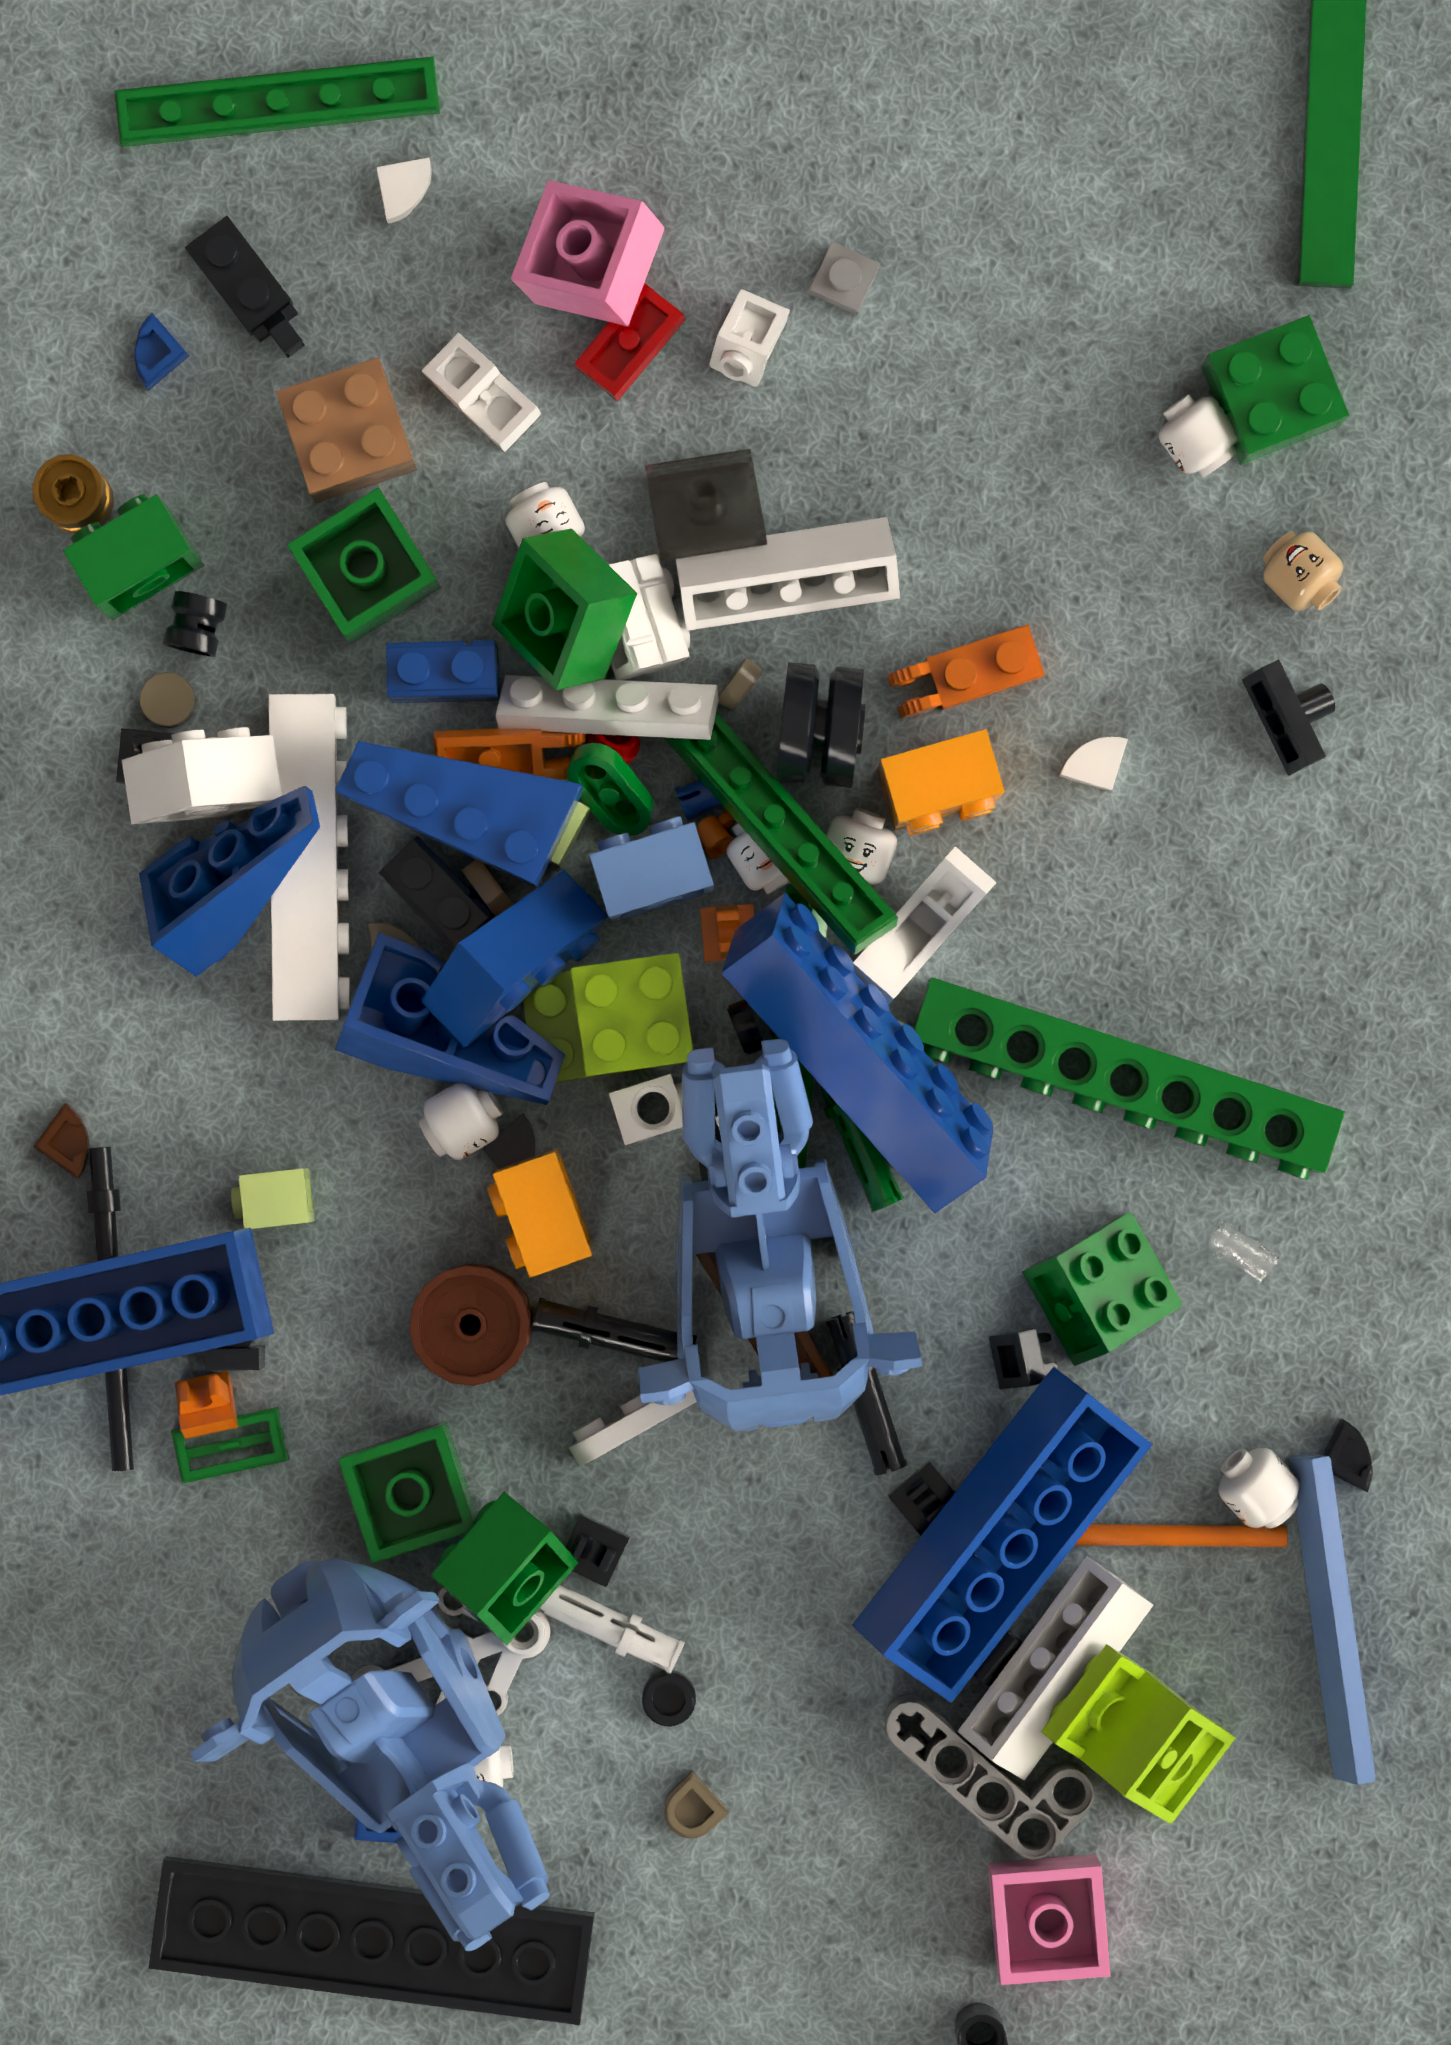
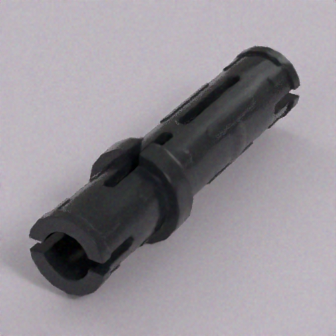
M544 1298L539 1299L532 1327L533 1332L539 1331L579 1341L578 1347L589 1349V1345L592 1344L662 1362L679 1359L677 1357V1332L597 1313L598 1307L588 1305L587 1310L546 1301ZM692 1335L693 1345H696L697 1336Z
M854 1311L846 1312L845 1316L840 1314L825 1320L841 1364L836 1368L837 1372L853 1359L856 1350L852 1324H856ZM869 1367L865 1391L853 1405L871 1457L874 1474L882 1475L887 1473V1469H891V1472L908 1464L906 1459H904L876 1368Z

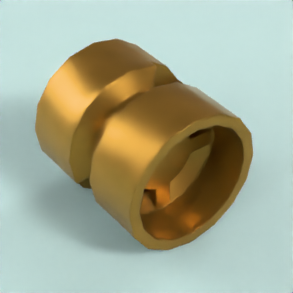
M73 454L57 455L47 460L36 472L32 484L33 499L39 511L63 532L73 535L89 524L99 522L102 527L109 520L114 507L113 490L107 479L85 458Z

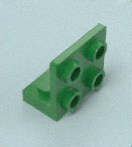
M1132 1213L1120 1216L1067 1250L1039 1261L1022 1271L1074 1366L1110 1353L1182 1305L1178 1294Z

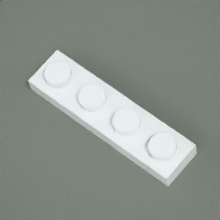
M505 675L496 711L498 729H538L543 732L711 740L719 697L717 685L602 679L556 691L543 677Z

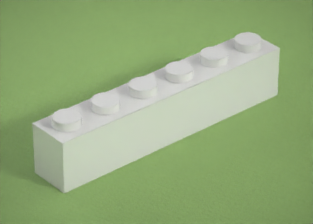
M269 694V735H273L282 796L302 786H307L313 791L320 823L317 833L271 896L273 1021L340 1020V1009H350V977H340L339 955H349L350 953L349 923H339V901H349L348 869H338V847H348V815H338L337 792L335 789L347 766V761H337V739H347L346 707H336V697L334 694Z

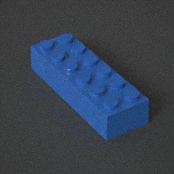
M784 893L735 930L721 973L778 1038L789 1043L790 1049L796 1053L797 1059L927 1206L934 1213H937L986 1178L993 1135L992 1121L977 1103L970 1104L958 1091V1083L951 1071L943 1064L936 1065L924 1052L923 1042L916 1031L907 1024L901 1026L889 1012L888 1002L881 991L872 984L866 986L854 972L853 962L846 951L837 944L831 946L818 931V922L811 911L803 904L799 903L796 905Z
M251 1227L0 1283V1396L256 1340L274 1334Z
M1053 1366L852 1626L884 1657L952 1703L1153 1444Z

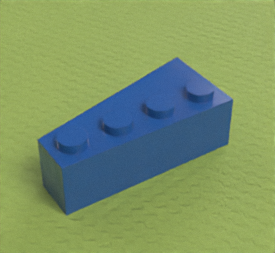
M358 741L335 791L341 797L538 888L584 789L582 784Z

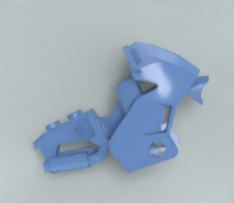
M783 1039L761 1041L763 1054L755 1061V1064L725 1068L723 1064L714 1060L713 1048L693 1050L687 1055V1063L682 1070L683 1140L688 1144L693 1156L708 1169V1181L692 1182L690 1174L679 1175L675 1254L677 1357L679 1359L638 1368L641 1404L650 1402L660 1405L676 1404L686 1397L687 1392L692 1390L704 1414L737 1432L759 1430L758 1424L769 1428L797 1425L806 1422L810 1417H813L814 1423L834 1420L865 1391L869 1367H874L878 1373L888 1376L902 1374L910 1368L922 1367L916 1332L873 1334L874 1330L857 1268L853 1245L826 1157H815V1167L799 1168L797 1156L808 1140L813 1118L797 1055L790 1049L789 1043ZM773 1095L782 1126L779 1134L777 1132ZM715 1097L721 1143L715 1139ZM833 1236L854 1310L856 1324H852L856 1350L853 1359L836 1375L818 1378V1373H810L809 1363H801V1370H799L794 1332L808 1331L814 1327L816 1280L811 1239ZM715 1252L722 1301L731 1329L737 1338H756L761 1376L757 1375L756 1370H748L749 1382H743V1388L729 1390L705 1378L700 1371L698 1344L693 1345L692 1336L693 1254Z
M339 1558L318 1562L309 1561L298 1565L273 1584L270 1594L280 1617L265 1598L261 1600L252 1611L245 1625L235 1654L232 1670V1687L240 1721L234 1724L231 1718H227L211 1726L201 1735L204 1743L190 1752L194 1762H215L249 1739L263 1745L271 1738H274L281 1749L367 1828L382 1833L392 1825L398 1831L401 1837L397 1839V1844L404 1858L412 1866L410 1874L454 1941H460L466 1951L479 1948L493 1938L490 1934L491 1930L514 1915L516 1905L522 1903V1906L532 1911L546 1901L550 1894L546 1886L548 1875L519 1802L512 1800L509 1793L500 1785L477 1779L474 1766L496 1753L506 1736L465 1634L460 1628L450 1630L433 1607L440 1602L435 1592L420 1591L417 1587L404 1580L359 1563ZM412 1636L421 1657L446 1698L437 1705H434L410 1672L370 1671L354 1681L350 1674L334 1667L327 1655L347 1641L373 1640L379 1637L399 1648L411 1640ZM290 1683L297 1693L321 1704L307 1716L314 1728H310L269 1697ZM474 1806H480L486 1812L485 1817L509 1878L496 1867L476 1828L481 1819Z

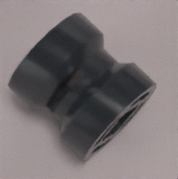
M175 591L171 605L175 612L172 625L166 628L162 644L189 653L215 657L219 643L215 632L217 624L225 618L228 604L199 594Z

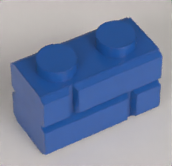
M495 640L471 641L470 645H466L464 641L386 643L387 696L392 703L499 701V656Z

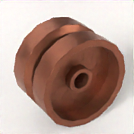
M468 1263L441 1272L422 1288L412 1306L409 1332L415 1353L430 1372L449 1383L476 1386L497 1380L517 1364L531 1340L533 1315L527 1294L512 1276L491 1265ZM472 1314L479 1318L481 1327L477 1334H474L472 1331L466 1333L462 1331L460 1323L465 1320V1315Z

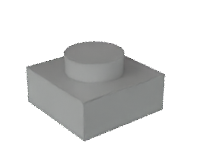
M832 241L809 289V294L858 316L878 273L880 263Z

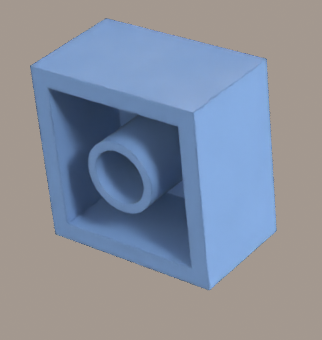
M676 817L651 825L652 835L631 841L629 833H624L597 842L600 851L589 854L611 923L714 892L713 880L694 822L683 825L681 817Z

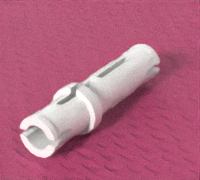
M561 1585L538 1609L543 1614L616 1647V1654L625 1657L629 1653L665 1670L668 1674H671L685 1644L682 1640L679 1641L642 1624L643 1618L634 1613L631 1618Z

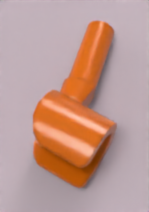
M727 810L718 817L709 816L702 819L697 827L702 848L712 859L725 854L727 846L734 840L726 829L734 824L735 819Z

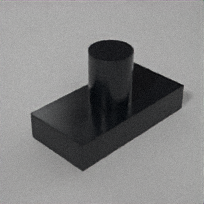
M1280 660L1261 667L1242 679L1288 776L1326 757L1310 724L1335 711L1334 697L1326 685L1320 683L1296 694Z

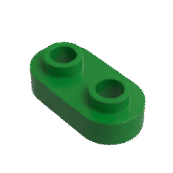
M587 743L579 746L571 756L567 770L568 782L582 784L584 791L580 798L590 808L600 823L612 833L617 835L629 833V836H634L645 831L650 824L654 809V800L649 791L622 757L611 747L600 743Z

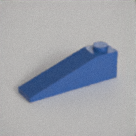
M302 786L256 807L247 821L235 825L230 820L216 825L214 835L198 842L193 837H189L178 842L139 873L151 946L196 977L212 964L221 961L228 952L235 948L320 828L313 791L307 786Z
M378 933L335 1050L385 1069L451 1084H466L473 1089L547 1105L565 1054L513 1015L501 1017L464 1048L421 1003L422 998L443 968L444 962L430 951Z

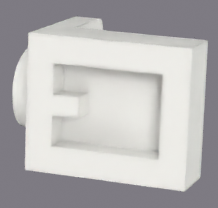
M741 289L717 335L709 363L710 367L722 372L732 380L742 381L754 387L758 386L767 360L787 322L790 310Z

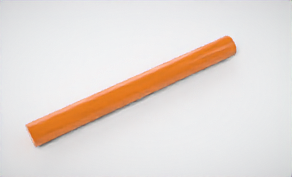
M1091 1524L1075 1546L1287 1547L1288 1531L1286 1525H1279L1269 1529L1265 1526L1253 1528L1247 1525Z

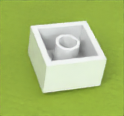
M247 727L222 730L217 732V737L205 738L204 730L175 733L171 735L172 740L142 744L141 754L122 760L131 824L221 818L256 808L282 796L273 735L251 736L250 729Z

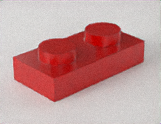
M644 283L629 325L624 326L608 322L576 360L574 365L579 372L618 402L686 321L685 316Z

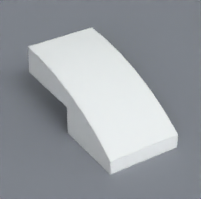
M459 332L422 370L423 374L504 452L541 415L538 407L498 371L497 367Z

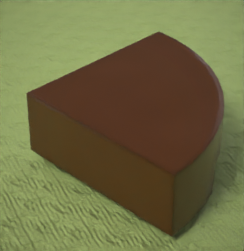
M65 1103L33 1147L75 1178H80L88 1161L90 1144L88 1132L82 1118L72 1106Z

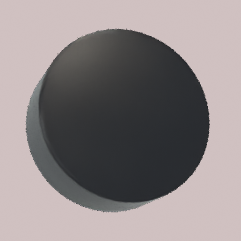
M743 999L728 1005L727 1011L744 1053L751 1055L761 1051V1041L763 1039L747 1001Z
M665 1670L654 1674L644 1686L642 1694L643 1709L653 1722L661 1726L671 1727L685 1722L694 1711L696 1705L694 1685L681 1672L672 1670L671 1674H668Z

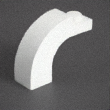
M954 847L896 913L899 917L897 926L867 946L853 962L854 972L866 986L872 984L877 987L889 1005L996 882L957 847Z

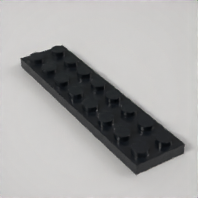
M166 1856L162 1863L148 1969L580 2025L595 1912L542 1905L537 1906L531 1911L520 1903L515 1906L513 1916L490 1931L492 1939L475 1950L466 1951L460 1941H454L420 1889Z

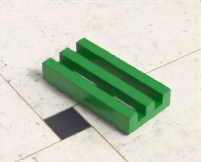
M274 1407L237 1415L238 1427L268 1421L270 1431L192 1448L186 1447L185 1437L180 1428L171 1430L182 1484L288 1461L289 1454L285 1446V1436L281 1427L279 1408ZM267 1442L273 1443L274 1452L191 1470L190 1459Z

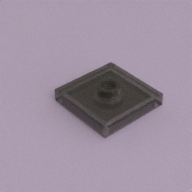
M751 449L645 465L660 561L767 545Z

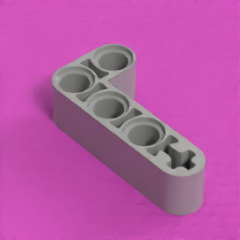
M914 1695L899 1696L890 1702L885 1711L884 1722L888 1737L892 1743L1017 1854L1026 1859L1038 1860L1052 1853L1088 1812L1094 1801L1095 1792L1090 1778L1083 1768L1074 1762L1062 1761L1053 1764L1043 1773L1030 1790L1026 1791L996 1763L992 1762L958 1733V1730L921 1698ZM916 1712L920 1713L918 1716L919 1724L922 1730L931 1737L924 1753L918 1751L925 1746L922 1738L911 1729L905 1730L903 1734L899 1732L901 1726L898 1716L901 1713L909 1717L913 1716ZM939 1728L941 1731L934 1735L935 1730ZM947 1746H957L965 1753L964 1762L958 1769L953 1771H944L935 1764L938 1752ZM1065 1777H1075L1082 1783L1079 1796L1069 1802L1056 1799L1053 1795L1056 1783ZM989 1782H997L1006 1789L1002 1802L993 1807L983 1806L976 1800L980 1787ZM1030 1818H1037L1046 1823L1044 1836L1033 1843L1024 1842L1019 1839L1017 1834L1021 1823Z

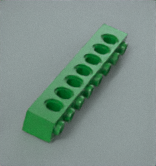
M933 977L928 980L913 1027L923 1042L924 1052L931 1059L948 1063L951 1054L971 1060L969 1071L1000 1080L1002 1071L1023 1077L1020 1085L1021 1088L1049 1097L1052 1095L1053 1088L1074 1094L1071 1104L1103 1113L1105 1104L1125 1110L1123 1121L1154 1130L1156 1121L1177 1127L1175 1138L1203 1147L1206 1146L1208 1138L1228 1144L1226 1154L1257 1164L1261 1154L1280 1161L1277 1171L1305 1180L1309 1179L1311 1171L1326 1174L1346 1112ZM963 1016H975L984 1025V1037L976 1046H966L956 1037L955 1026ZM1015 1032L1027 1033L1035 1042V1054L1027 1063L1014 1061L1007 1052L1008 1039ZM1069 1048L1079 1050L1087 1061L1085 1073L1077 1080L1066 1078L1059 1070V1058ZM1120 1065L1129 1066L1138 1077L1136 1090L1127 1097L1115 1093L1110 1084L1113 1070ZM1171 1082L1182 1084L1189 1093L1188 1105L1179 1113L1170 1112L1162 1102V1092ZM1225 1098L1234 1101L1240 1110L1239 1122L1230 1130L1219 1127L1213 1116L1216 1104ZM1276 1115L1286 1118L1291 1126L1289 1140L1279 1147L1271 1144L1265 1134L1267 1122Z

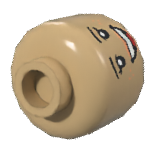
M1290 531L1277 540L1263 557L1262 561L1266 564L1263 580L1293 611H1302L1313 605L1317 610H1322L1337 597L1342 589L1337 583L1343 571L1342 561L1313 532L1307 531L1297 535L1294 531Z

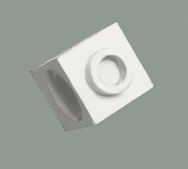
M671 1074L609 1093L625 1145L682 1128V1082L674 1084ZM651 1092L664 1095L669 1103L668 1116L658 1124L646 1123L638 1113L640 1099Z

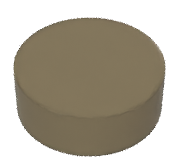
M746 657L718 693V703L727 710L734 711L762 675V668Z
M163 672L152 676L145 682L140 693V706L150 721L161 727L173 728L184 724L192 716L196 706V696L192 686L183 677L175 673Z

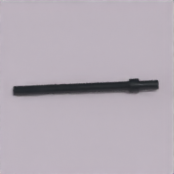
M111 1146L89 1148L92 1191H87L88 1213H94L97 1261L119 1257L115 1211H121L119 1189H114ZM127 1368L105 1373L112 1471L134 1469Z

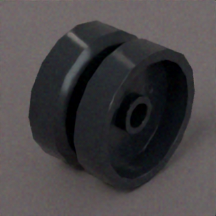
M788 662L776 780L804 783L810 775L812 750L822 751L820 778L824 785L852 788L856 754H861L866 704H861L864 669L836 667L830 674L827 700L818 699L820 673L816 666L813 664Z

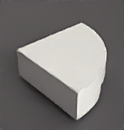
M429 157L377 167L388 224L407 217L424 197L431 182V161Z
M1103 737L1082 745L1068 758L1059 776L1111 792L1128 739L1122 737Z

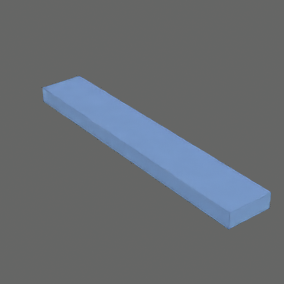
M1312 1454L1288 1457L1290 1470L1295 1474L1299 1482L1297 1495L1299 1504L1296 1508L1333 1778L1356 1785L1375 1782L1376 1776L1331 1458L1329 1456Z

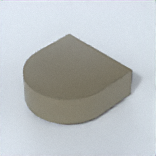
M693 1770L670 1791L664 1807V1815L668 1826L674 1833L684 1838L704 1836L730 1812V1809Z

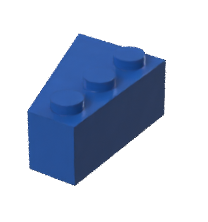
M562 870L459 942L422 998L421 1003L466 1048L507 1012L518 1006L538 986H545L555 979L570 959L574 958L578 962L586 957L600 942V938L596 933L608 915L565 870Z

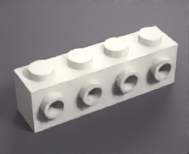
M887 517L674 549L686 631L900 599L897 559Z
M1086 1556L957 1732L992 1762L1025 1780L1052 1744V1741L1041 1731L1050 1720L1053 1708L1058 1702L1069 1695L1083 1676L1087 1663L1099 1654L1106 1644L1117 1651L1122 1649L1153 1607V1604L1116 1575Z

